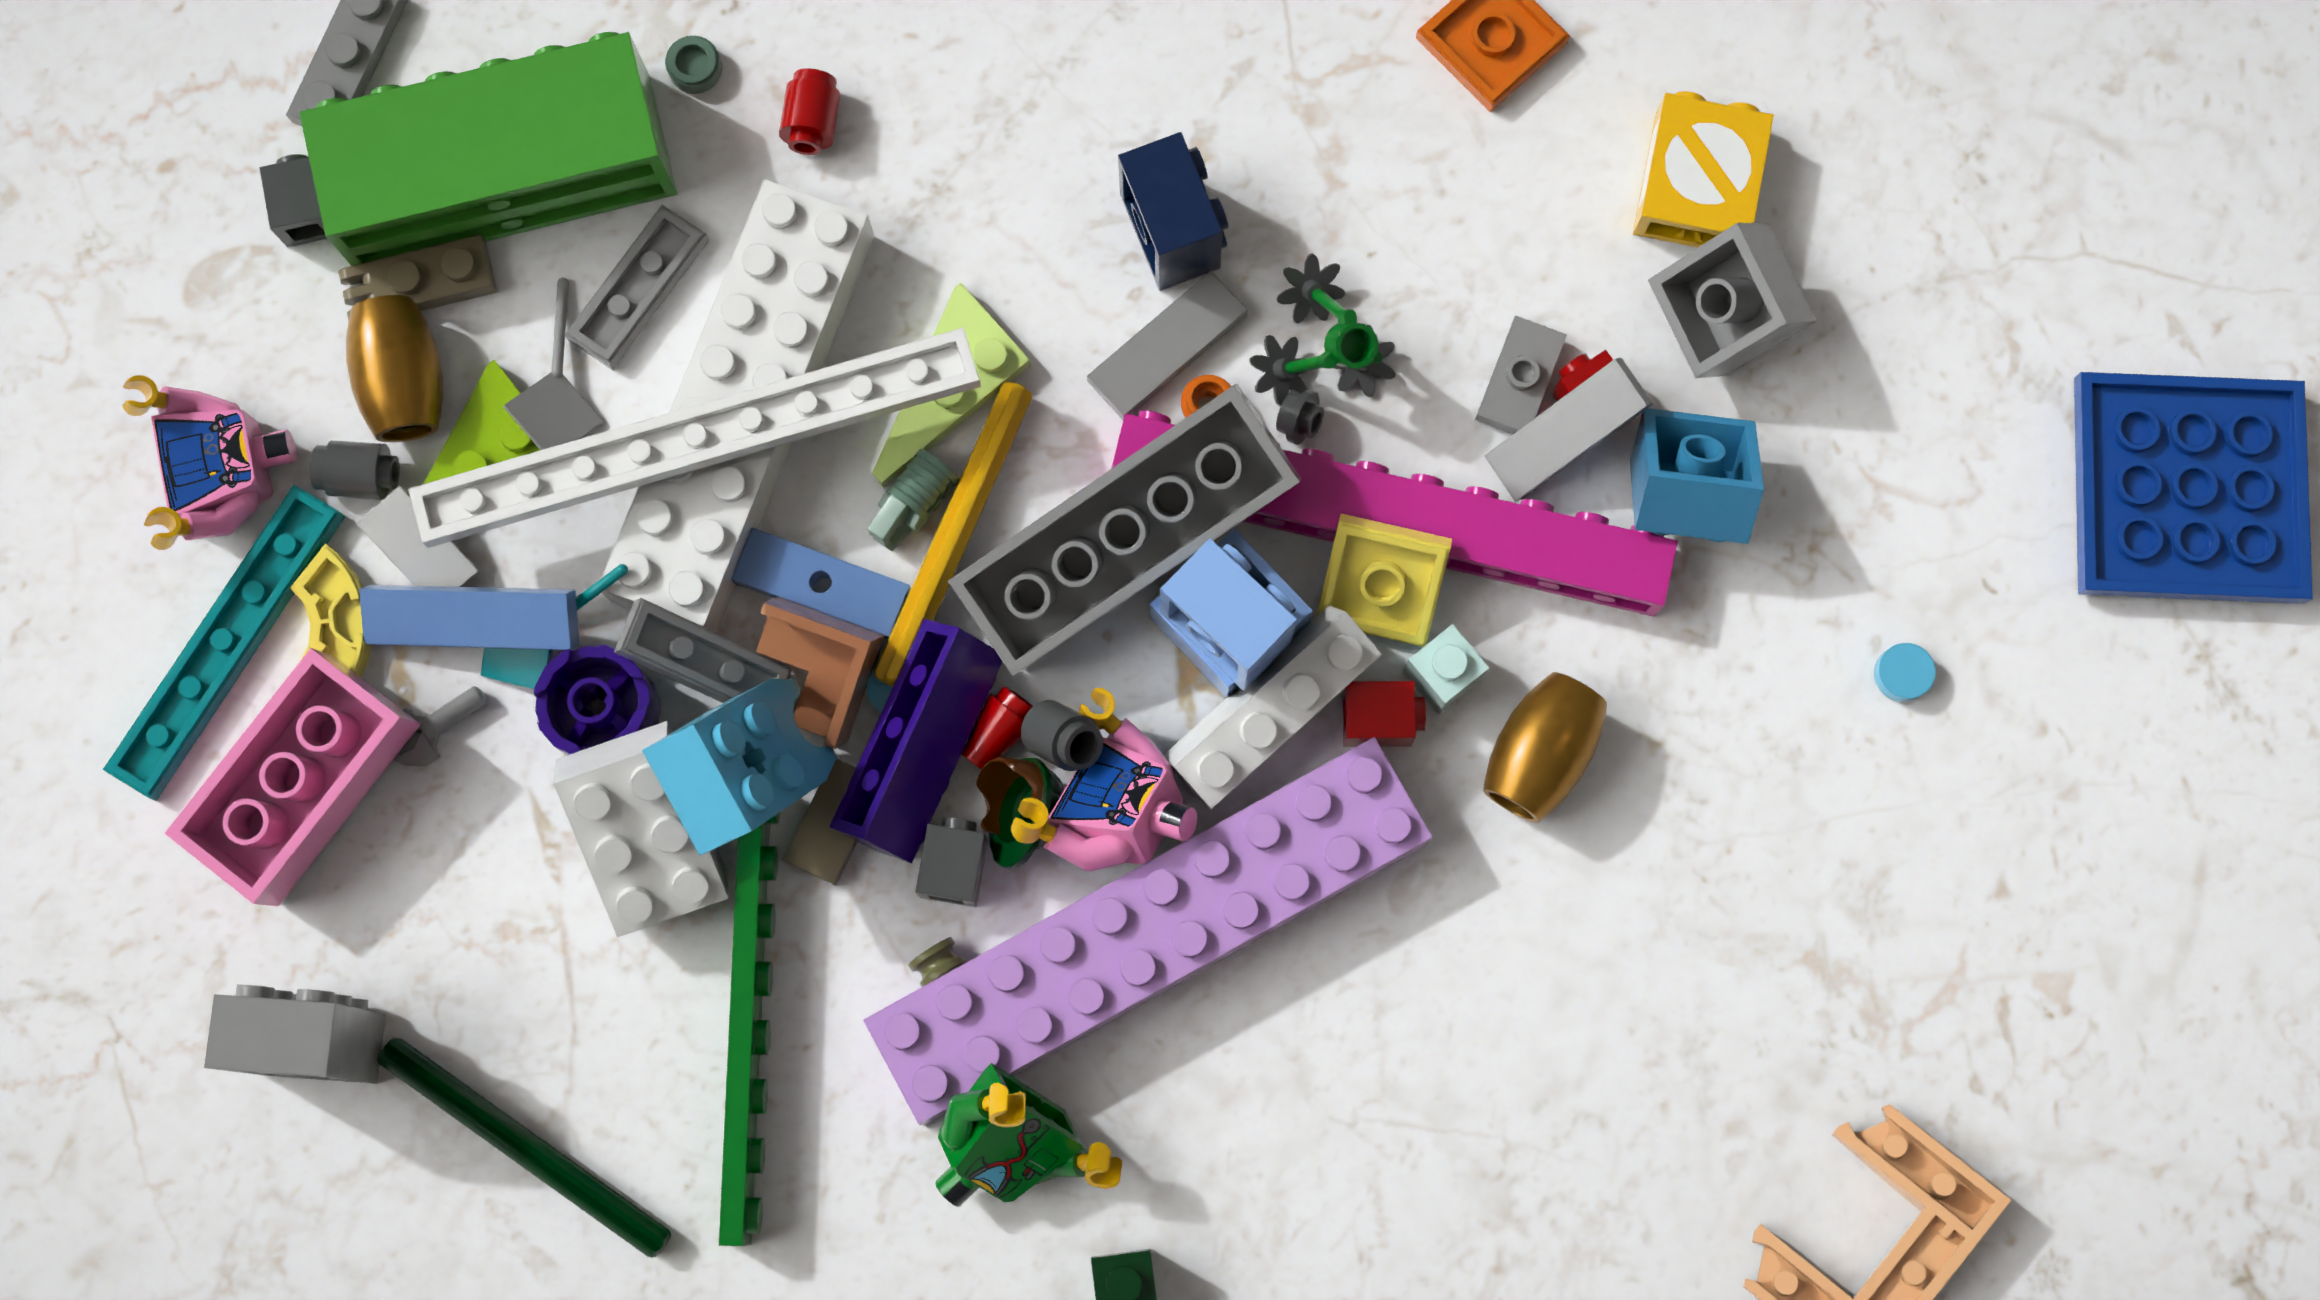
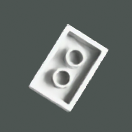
M667 721L556 759L553 784L617 938L728 899L727 871L718 848L699 856L642 752L646 747L672 733Z

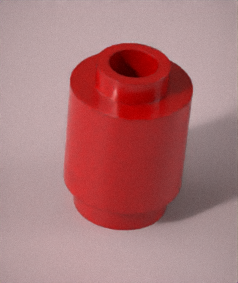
M812 68L800 69L794 73L793 80L789 81L786 85L779 137L788 144L789 149L796 153L816 155L821 150L833 145L840 92L836 88V78L828 72Z

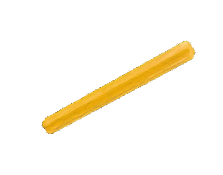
M1005 382L1001 385L874 670V677L885 685L894 686L923 620L934 621L950 585L948 580L953 578L1032 400V393L1020 384Z

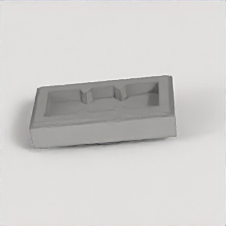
M1515 315L1475 420L1514 434L1536 418L1567 334Z

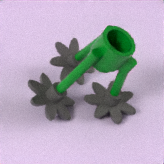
M1310 253L1305 260L1304 274L1291 267L1284 268L1283 274L1294 287L1281 292L1277 296V302L1280 304L1296 303L1292 316L1295 323L1302 322L1310 309H1312L1314 314L1323 321L1328 319L1330 312L1338 319V324L1328 331L1324 342L1325 352L1320 356L1296 359L1299 343L1296 337L1290 338L1281 349L1274 336L1267 335L1264 339V349L1267 356L1254 355L1249 359L1250 364L1254 368L1265 372L1257 381L1255 392L1263 393L1273 388V396L1279 407H1281L1284 399L1289 394V389L1301 393L1307 390L1305 383L1298 375L1310 370L1320 368L1346 369L1339 379L1338 390L1346 391L1358 379L1360 388L1367 397H1372L1375 393L1374 376L1390 380L1395 378L1396 375L1389 365L1381 362L1382 359L1394 350L1395 344L1393 342L1379 344L1377 335L1371 325L1357 323L1355 311L1345 309L1335 301L1345 296V291L1342 288L1330 284L1339 273L1340 265L1332 263L1320 271L1318 258L1313 253Z

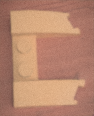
M1889 1104L1881 1108L1886 1121L1857 1134L1854 1133L1849 1122L1838 1126L1832 1134L1833 1137L1881 1179L1921 1211L1856 1295L1851 1298L1762 1224L1754 1231L1752 1243L1764 1246L1757 1282L1745 1279L1743 1287L1757 1300H1933L2011 1202V1199Z

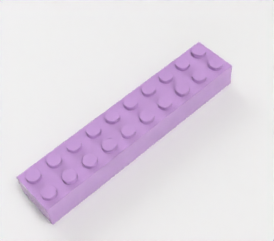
M1373 737L863 1019L917 1123L925 1126L945 1115L949 1099L955 1094L968 1092L991 1063L1011 1076L1017 1075L1425 847L1432 839V835L1376 738Z

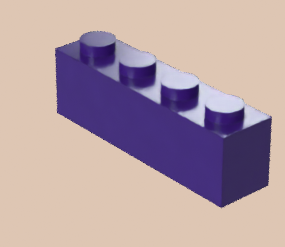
M927 619L923 620L832 819L830 828L877 852L912 864L919 846L925 839L927 824H930L942 795L948 788L951 775L966 742L972 734L974 724L988 693L996 681L997 673L1003 661L994 648L959 627Z

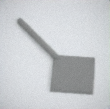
M563 277L557 282L552 370L548 375L503 406L539 450L581 439L603 423V420L563 375L564 334L566 330L569 285L568 280Z

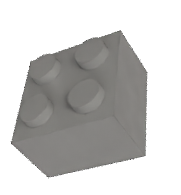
M1736 223L1648 279L1695 378L1727 376L1817 322L1768 223Z

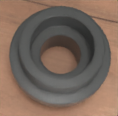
M1292 390L1284 399L1277 416L1276 429L1278 432L1286 435L1288 442L1299 445L1306 437L1313 438L1318 432L1324 417V408L1319 406L1320 399L1318 393L1311 390H1305L1303 393Z

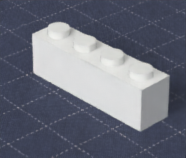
M1329 605L1292 638V642L1245 691L1238 687L1164 754V757L1192 793L1212 809L1377 660L1382 653L1346 611Z

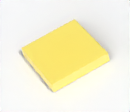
M1340 513L1317 616L1330 605L1346 611L1365 634L1422 647L1426 646L1451 549L1452 538Z

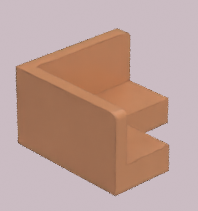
M781 597L765 601L760 613L767 616L756 652L809 671L794 713L797 727L826 737L824 745L836 749L849 741L884 635Z

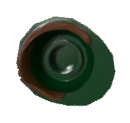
M995 758L983 766L976 781V786L983 795L987 805L986 816L981 820L980 825L983 830L989 832L990 848L994 861L1003 868L1013 869L1023 865L1035 850L1045 845V841L1040 838L1033 843L1025 844L1018 842L1013 837L1011 825L1014 818H1020L1027 823L1035 824L1031 819L1023 817L1018 812L1021 801L1025 798L1038 799L1045 804L1050 815L1062 795L1064 787L1059 777L1049 770L1040 759Z

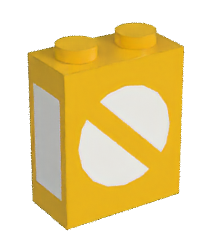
M1694 92L1665 93L1655 115L1633 235L1698 248L1736 223H1754L1774 114L1760 112L1756 106L1743 102H1735L1728 105L1709 102L1702 95Z

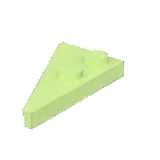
M959 283L954 288L933 336L964 327L981 387L899 411L872 472L882 488H885L906 470L905 467L910 461L915 459V454L919 449L929 451L998 394L1002 384L1012 382L1031 366L1030 359L962 283Z

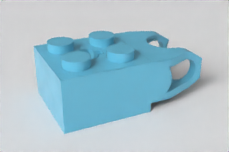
M795 678L790 680L769 679L729 699L642 750L699 856L753 831L827 780L838 757L833 748L814 746L799 731L793 711L795 700L800 695V687Z

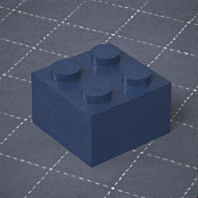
M1178 132L1119 154L1120 196L1159 291L1207 274L1210 270L1220 269L1221 250L1227 247L1223 230L1228 228V222L1219 198L1217 196L1211 199L1208 198L1203 180L1208 179V175L1198 148L1188 149L1182 132Z

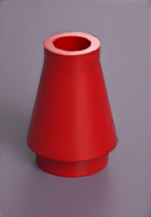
M1005 685L997 695L991 693L961 754L980 769L988 761L1004 756L1022 740V723L1033 705Z

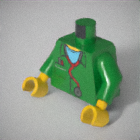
M993 1063L983 1071L968 1092L955 1094L949 1099L944 1121L939 1129L938 1139L950 1163V1167L936 1180L935 1184L942 1196L954 1206L960 1207L979 1187L1003 1202H1012L1033 1186L1055 1177L1085 1176V1180L1091 1186L1103 1189L1116 1187L1120 1182L1122 1160L1118 1157H1111V1149L1102 1142L1093 1143L1089 1147V1151H1087V1149L1083 1148L1084 1146L1065 1109Z

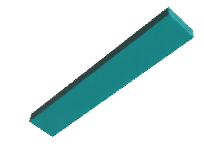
M293 484L103 768L105 772L149 799L158 800L295 594L290 587L324 544H328L346 516Z

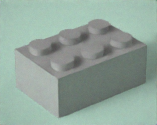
M237 984L235 996L214 994L204 1068L265 1076L377 1084L380 1066L377 1057L382 1050L386 1014L367 1010L369 1000L338 995L330 991L297 989V993L293 994L291 991L274 990L275 988L241 984Z

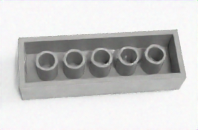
M1235 384L948 580V583L1012 676H1014L1196 553L1209 538L1214 541L1298 484L1301 477L1239 385Z

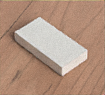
M401 485L356 523L414 586L460 587L478 571V568L453 541L427 548L422 543L410 495Z

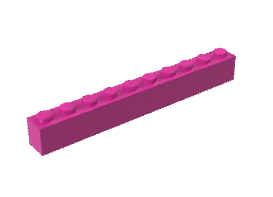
M1140 411L1138 416L1125 413L1111 469L1175 426L1171 424V419L1166 415L1153 411ZM1311 448L1303 449L1301 454L1283 450L1300 475V482L1242 521L1334 543L1340 513L1452 538L1446 569L1655 617L1665 605L1678 540L1665 538L1664 535L1635 530L1634 525L1630 529L1608 525L1609 519L1600 514L1577 512L1575 517L1553 512L1554 506L1540 500L1523 499L1520 504L1498 499L1499 494L1487 488L1470 486L1466 488V491L1443 487L1444 481L1431 475L1412 474L1411 479L1389 474V468L1375 462L1359 461L1356 463V466L1335 462V457L1332 454Z

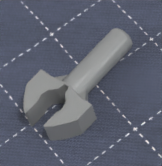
M476 686L471 687L427 717L415 716L412 710L404 708L403 710L421 724L415 731V733L420 735L417 737L416 746L395 758L394 761L407 766H428L441 756L436 749L439 736L486 705L487 699L483 691Z

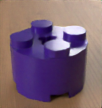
M598 645L599 647L585 646L574 651L571 649L562 651L544 667L534 687V696H536L535 712L539 721L537 722L539 730L554 747L565 755H570L659 724V717L662 713L661 704L653 682L637 664L614 653L615 649L607 645ZM596 697L606 704V708L599 715L594 714L588 707L590 702Z

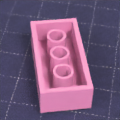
M310 648L165 834L251 903L279 906L421 724L336 657Z

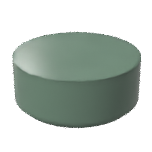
M686 36L675 41L667 51L665 58L666 70L672 83L681 91L690 94L703 93L713 88L719 81L722 74V62L716 47L706 38Z

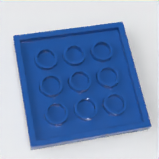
M2080 372L2074 378L2078 595L2304 604L2313 599L2305 381Z

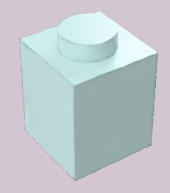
M1452 624L1410 657L1403 673L1410 681H1415V687L1439 715L1482 681L1489 667Z

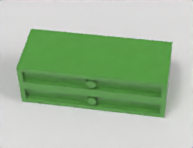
M603 32L592 36L588 42L568 47L549 45L538 49L534 55L515 60L506 58L491 59L482 63L480 68L461 73L450 71L437 72L428 76L424 82L403 87L399 85H384L372 90L370 95L349 100L330 98L319 102L316 108L299 112L325 236L351 266L480 234L485 241H491L678 195L650 76L629 32L622 34Z

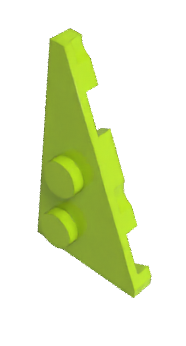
M495 360L486 366L424 484L540 451L503 408L506 403L518 396L520 392Z

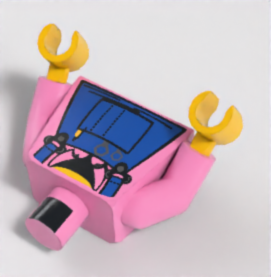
M142 375L130 377L122 386L128 390H139L146 397V402L125 401L122 407L127 414L141 416L147 413L151 407L157 408L160 413L151 416L167 507L152 509L144 522V526L150 527L160 524L169 530L168 533H158L152 537L150 544L157 550L170 548L178 536H182L185 540L189 541L231 535L258 509L260 502L272 496L273 490L269 468L296 462L297 460L295 443L289 430L285 429L262 435L259 423L247 412L241 410L236 403L194 390L165 386L158 391L154 381Z
M1094 688L1091 698L1104 709L1105 713L1095 714L1084 704L1080 705L1078 712L1091 718L1099 730L1104 729L1109 733L1107 738L1103 737V749L1100 757L1091 767L1084 770H1076L1050 815L1047 807L1040 800L1035 798L1023 799L1019 805L1018 812L1023 817L1031 819L1035 824L1027 823L1020 818H1014L1011 832L1013 837L1020 843H1033L1040 838L1045 841V849L1086 871L1099 870L1123 863L1142 865L1152 859L1164 836L1181 841L1189 840L1196 829L1197 812L1193 807L1182 805L1183 797L1174 779V768L1156 745L1127 718L1120 721L1113 715L1115 700L1109 691L1103 688Z

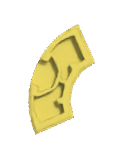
M325 543L290 587L304 603L310 621L309 644L303 657L310 648L336 657L362 678L372 645L366 644L363 638L359 589L363 588L346 560Z

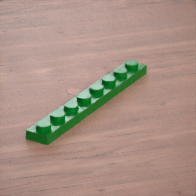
M780 812L753 831L738 837L719 1246L751 1245L752 1234H760L762 1227L763 1203L762 1198L754 1197V1175L762 1174L765 1165L764 1138H756L757 1114L766 1113L768 1102L767 1079H759L760 1055H768L770 1048V1021L761 1020L762 996L770 997L773 987L772 962L764 961L765 938H773L775 933V905L767 904V882L776 881L778 850L776 846H769L770 824L779 823Z

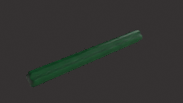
M393 1037L379 1053L377 1061L382 1067L644 1255L653 1258L658 1256L665 1248L671 1237L669 1229L406 1041Z

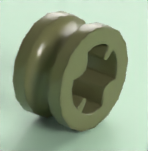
M951 937L930 947L908 964L912 972L918 971L921 973V987L967 962L963 955L957 956L954 954L953 946L955 942Z

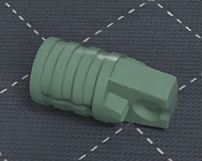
M919 449L915 454V459L909 462L903 474L901 473L896 479L895 484L890 486L878 503L881 509L867 528L873 539L890 551H893L912 530L916 533L930 518L932 511H935L940 505V501L949 494L951 487H954L960 480L945 463L924 449Z

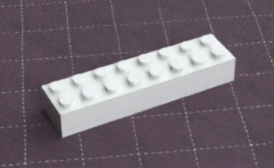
M764 179L669 413L822 369L875 238L868 214ZM793 442L639 486L602 577L620 564H625L628 567V573L604 590L602 594L611 603L628 609L632 608L635 600L643 598L717 633L736 587L731 578L751 529H759Z

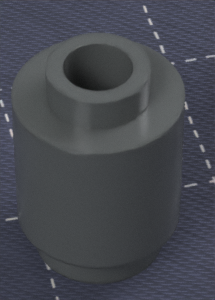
M331 440L327 446L317 445L313 449L310 460L311 484L315 490H324L328 496L383 500L386 498L389 489H395L399 482V459L397 456L391 455L387 444Z
M1045 700L1037 703L1028 711L1023 720L1021 739L1025 748L1063 770L1076 771L1087 769L1101 755L1103 737L1096 723L1091 718L1057 701Z

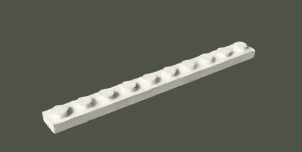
M963 327L409 488L408 491L421 541L427 548L968 391L981 387Z

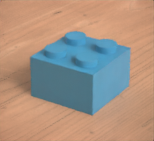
M1650 408L1642 412L1630 458L1635 530L1648 531L1657 535L1672 534L1704 538L1713 542L1729 541L1748 544L1764 493L1755 421Z

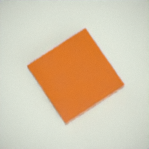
M1451 0L1420 27L1416 33V39L1490 113L1568 44L1570 35L1534 0Z

